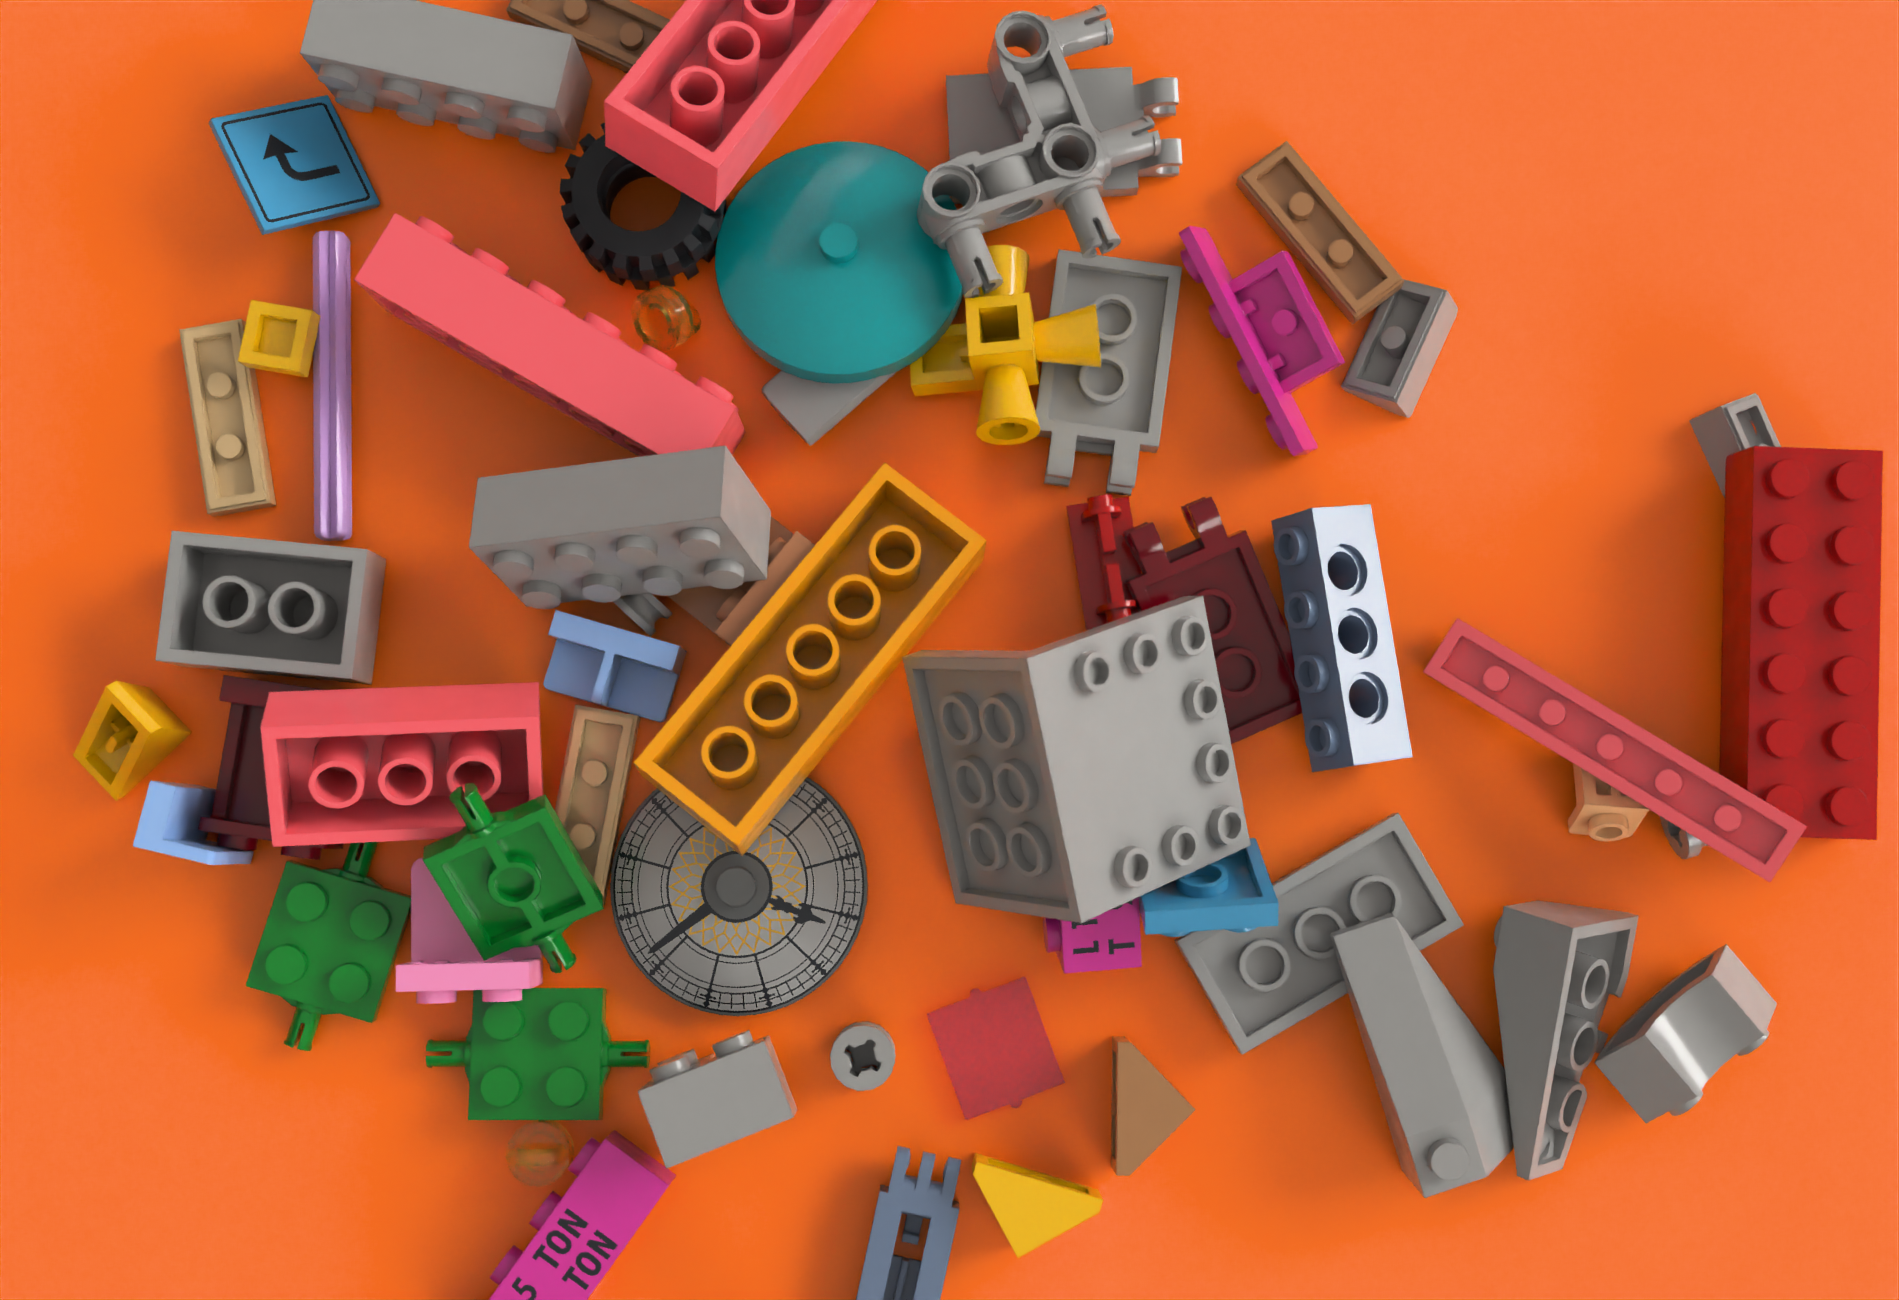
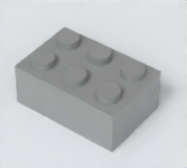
M172 531L155 661L189 668L372 685L387 559L368 549Z

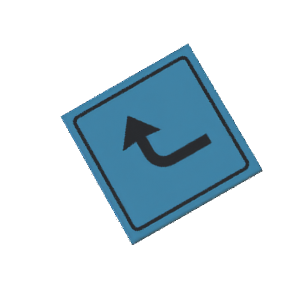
M328 95L211 118L208 123L262 235L378 208L380 205V201Z

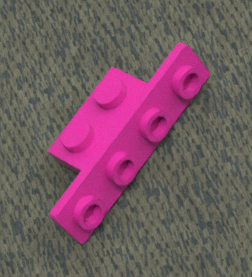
M1188 226L1179 232L1186 247L1180 252L1182 261L1195 282L1199 284L1204 282L1214 302L1209 306V313L1216 328L1224 338L1232 337L1242 357L1241 360L1237 361V367L1244 383L1253 394L1260 392L1271 413L1266 416L1265 421L1272 438L1282 450L1288 448L1293 456L1305 455L1318 448V445L1291 393L1339 367L1345 361L1289 252L1281 251L1232 279L1207 229Z

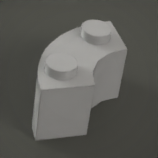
M1725 944L1689 967L1642 1005L1613 1035L1594 1063L1645 1123L1667 1112L1672 1116H1679L1690 1110L1700 1101L1703 1096L1702 1089L1723 1064L1736 1054L1744 1056L1754 1051L1765 1042L1770 1034L1767 1028L1777 1002L1729 946Z

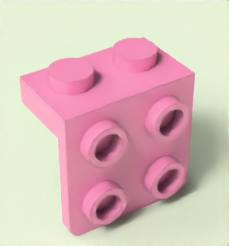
M419 858L413 863L411 868V962L396 965V992L416 991V1003L419 1004L457 1002V990H482V1002H510L522 1000V989H530L543 984V953L538 945L513 948L484 961L423 862V858Z

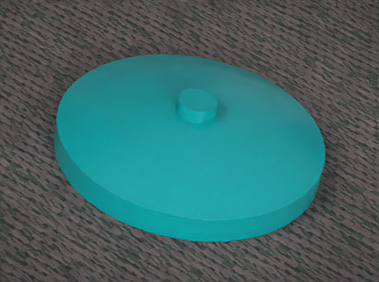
M851 141L827 142L803 147L783 155L758 171L742 187L730 204L723 218L715 249L716 278L723 305L731 323L745 343L761 358L786 373L806 380L832 384L853 383L889 375L912 364L928 352L949 328L964 295L963 287L947 249H941L937 244H934L933 239L923 231L918 223V205L924 180L929 172L898 152L873 144ZM940 195L934 198L937 205L943 209L957 210L949 195Z

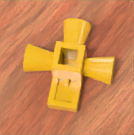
M992 245L987 247L998 273L1001 274L1003 283L997 289L987 294H984L982 287H979L980 294L978 297L965 298L966 323L950 325L939 341L928 352L910 364L911 388L914 396L983 390L976 430L977 437L986 443L994 445H1015L1030 441L1040 433V425L1028 387L1030 385H1039L1038 361L1101 368L1096 304H1092L1035 322L1029 292L1024 293L1030 260L1028 253L1019 247L1011 245Z

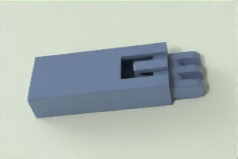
M897 1146L889 1186L880 1185L856 1300L941 1299L960 1210L959 1202L953 1201L961 1159L948 1157L943 1169V1182L931 1180L936 1154L923 1151L918 1176H911L905 1174L911 1159L910 1148ZM902 1213L907 1214L902 1242L918 1245L923 1218L930 1219L922 1261L893 1255Z

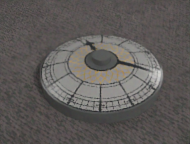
M808 777L743 856L660 790L656 789L637 808L620 837L611 870V905L614 921L626 951L646 978L661 991L689 1007L704 1012L729 1016L757 1015L778 1010L803 999L828 980L842 964L859 934L864 919L868 896L867 866L860 839L852 822L836 800L819 784Z

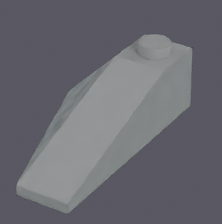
M1539 900L1507 905L1503 908L1502 916L1498 920L1494 931V943L1497 948L1493 972L1517 1176L1529 1181L1563 1169L1587 1099L1586 1088L1579 1081L1583 1070L1591 1062L1595 1052L1600 1054L1605 1046L1608 1034L1598 1030V1026L1609 994L1620 998L1622 996L1628 978L1639 915L1623 911Z
M1392 913L1330 933L1403 1173L1424 1198L1487 1177L1514 1148L1504 1067Z

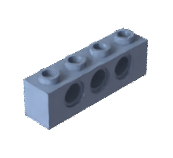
M1371 504L1310 508L1272 520L1274 552L1278 560L1285 603L1284 614L1288 622L1295 665L1294 675L1299 689L1305 726V743L1309 751L1312 772L1413 757Z

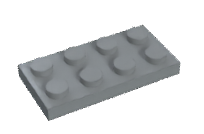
M1392 813L1273 882L1272 886L1279 902L1278 926L1257 927L1252 931L1243 933L1231 932L1226 929L1194 931L1185 936L1178 937L1174 941L1237 1051L1243 1055L1348 993L1330 933L1392 913L1419 951L1464 926L1401 816L1399 813Z

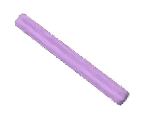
M331 230L316 232L312 238L313 311L321 316L313 351L314 534L317 538L324 541H343L350 539L352 536L351 243L344 232Z

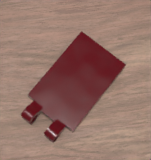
M1202 497L1181 506L1186 523L1196 538L1191 542L1165 552L1153 522H1145L1123 532L1130 551L1142 571L1141 574L1127 579L1125 582L1133 600H1136L1138 612L1183 596H1203L1231 744L1301 714L1302 708L1299 689L1294 675L1295 665L1290 635L1246 530H1239L1227 536L1212 497Z

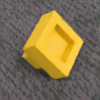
M251 300L238 362L248 368L308 378L321 316L309 309Z

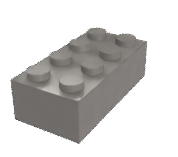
M313 0L300 54L318 75V80L324 83L333 94L335 101L348 109L364 113L373 112L374 106L397 111L396 115L401 119L422 126H433L435 120L458 124L457 128L463 133L481 139H494L496 133L519 138V143L523 146L545 153L555 152L557 146L576 150L592 84V78L572 34L417 0Z
M726 446L480 477L477 480L469 548L526 607L530 606L536 609H553L558 607L560 603L581 600L608 603L618 600L621 596L643 593L670 596L679 593L682 589L705 586L732 589L741 586L743 582L767 579L771 510Z

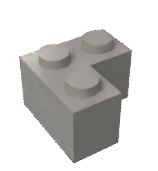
M747 1030L713 1044L712 1047L715 1055L713 1053L698 1059L695 1050L691 1049L657 1063V1067L649 1070L652 1079L637 1092L666 1169L794 1118L798 1109L769 1035L753 1041L750 1030Z

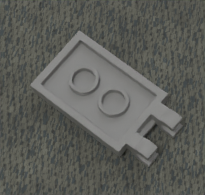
M1132 67L1070 70L1093 127L1097 128L1100 132L1138 120L1145 115L1150 117H1171L1176 115V105H1179L1178 78H1155L1133 85ZM989 74L946 76L950 160L975 150L980 155L1021 142L1008 109L999 106ZM1161 139V153L1159 155L1149 156L1111 169V174L1104 181V190L1100 196L1137 195L1139 188L1138 177L1179 176V166L1183 164L1181 139ZM1053 158L1056 165L1064 170L1074 171L1079 169L1077 164L1070 158ZM951 196L954 204H961L959 200Z
M1058 249L1048 318L1096 304L1101 368L1042 362L1035 411L1040 425L1038 437L1051 438L1044 484L1069 487L1073 473L1075 451L1111 456L1106 493L1131 496L1132 488L1135 487L1139 451L1157 453L1159 448L1182 267L1096 255V257L1085 259L1082 257L1081 252Z

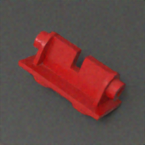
M1111 494L1098 495L1088 498V503L1066 506L1086 630L1138 613L1136 600H1133L1125 580L1141 574V569L1133 557L1123 534L1124 531L1134 527L1129 496L1113 499Z

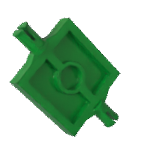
M474 783L465 784V793L461 786L451 793L449 799L455 805L466 826L461 831L424 847L423 862L484 961L513 948L538 945L552 972L561 973L562 964L568 970L574 965L577 958L572 953L561 933L573 922L604 909L603 895L546 794L510 810L490 813Z
M379 842L350 843L342 868L320 869L293 860L286 862L245 986L281 996L289 1004L296 1007L287 1038L284 1040V1044L293 1048L298 1045L297 1049L311 1051V1045L322 1014L339 1013L373 1023L377 1018L411 914V895L387 889L372 877L367 876Z
M604 988L522 989V1000L510 1002H482V990H473L472 1025L467 1034L466 1041L429 1039L426 1051H450L452 1055L426 1056V1065L428 1068L465 1067L469 1080L468 1120H603V1090L611 1067L649 1068L650 1056H625L624 1054L625 1052H650V1041H611L612 1038L606 1024L607 989Z

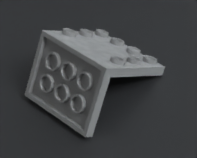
M1183 596L1030 651L920 650L902 657L955 903L1083 923L1251 846L1203 596Z

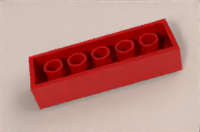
M1752 446L1728 455L1725 462L1719 774L1806 825L1807 828L1801 835L1803 838L1877 840L1883 451Z

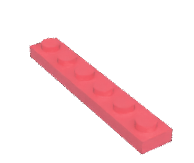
M1458 618L1423 671L1425 674L1768 882L1772 881L1807 828L1806 825Z

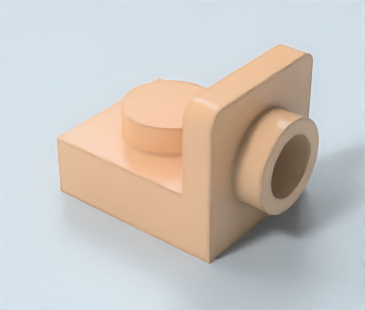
M1573 763L1577 805L1568 818L1569 833L1589 835L1595 840L1605 842L1631 837L1649 809Z

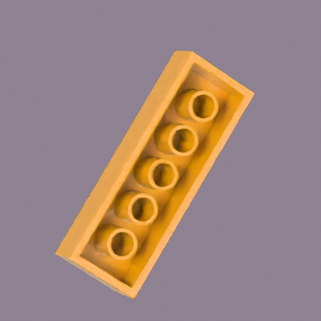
M884 462L633 762L641 776L743 856L903 660L902 657L908 654L983 562L987 540Z

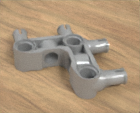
M1101 4L1056 20H1052L1049 16L1036 15L1024 10L1011 12L1004 16L996 27L987 61V68L999 106L1008 109L1021 142L980 155L975 150L957 156L932 168L925 177L917 210L918 223L923 231L933 239L934 244H937L941 249H947L963 287L962 291L965 298L978 297L980 294L979 287H982L984 294H987L997 289L1003 283L1001 274L998 273L986 245L983 233L1059 209L1065 210L1080 245L1083 258L1096 257L1097 251L1095 248L1097 247L1102 255L1113 250L1121 243L1119 234L1116 233L1100 196L1104 190V181L1111 174V169L1149 156L1159 155L1161 153V139L1158 130L1148 133L1147 130L1153 129L1155 126L1153 119L1149 115L1101 132L1093 127L1065 57L1099 46L1112 44L1114 38L1113 27L1110 18L1100 21V19L1105 18L1107 15L1106 9ZM1013 46L1021 47L1028 51L1031 56L1017 57L1010 53L1007 48ZM1053 158H1070L1077 164L1079 169L1074 171L1064 170L1056 165ZM940 195L953 196L960 201L963 207L958 210L943 209L937 205L934 198Z

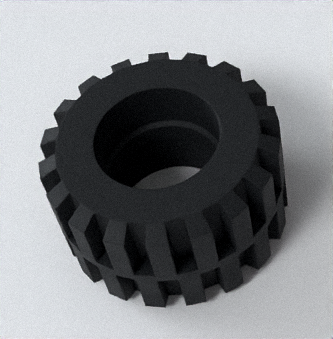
M605 123L601 124L604 135L596 140L588 133L579 141L584 154L581 157L570 154L565 164L570 179H561L560 194L565 201V205L561 206V210L571 235L589 263L599 273L604 270L610 281L623 286L627 279L631 280L635 289L649 290L650 281H659L662 289L676 286L673 276L682 272L688 280L699 273L696 263L701 258L709 263L715 255L714 241L720 232L723 215L727 212L726 199L716 211H713L681 192L680 201L675 212L662 225L647 231H630L617 226L610 219V211L619 191L634 180L656 176L606 147Z

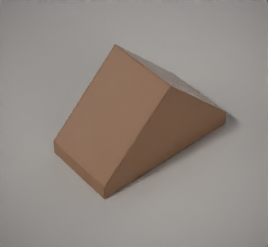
M1112 1036L1111 1167L1116 1176H1130L1195 1111V1108L1125 1036Z

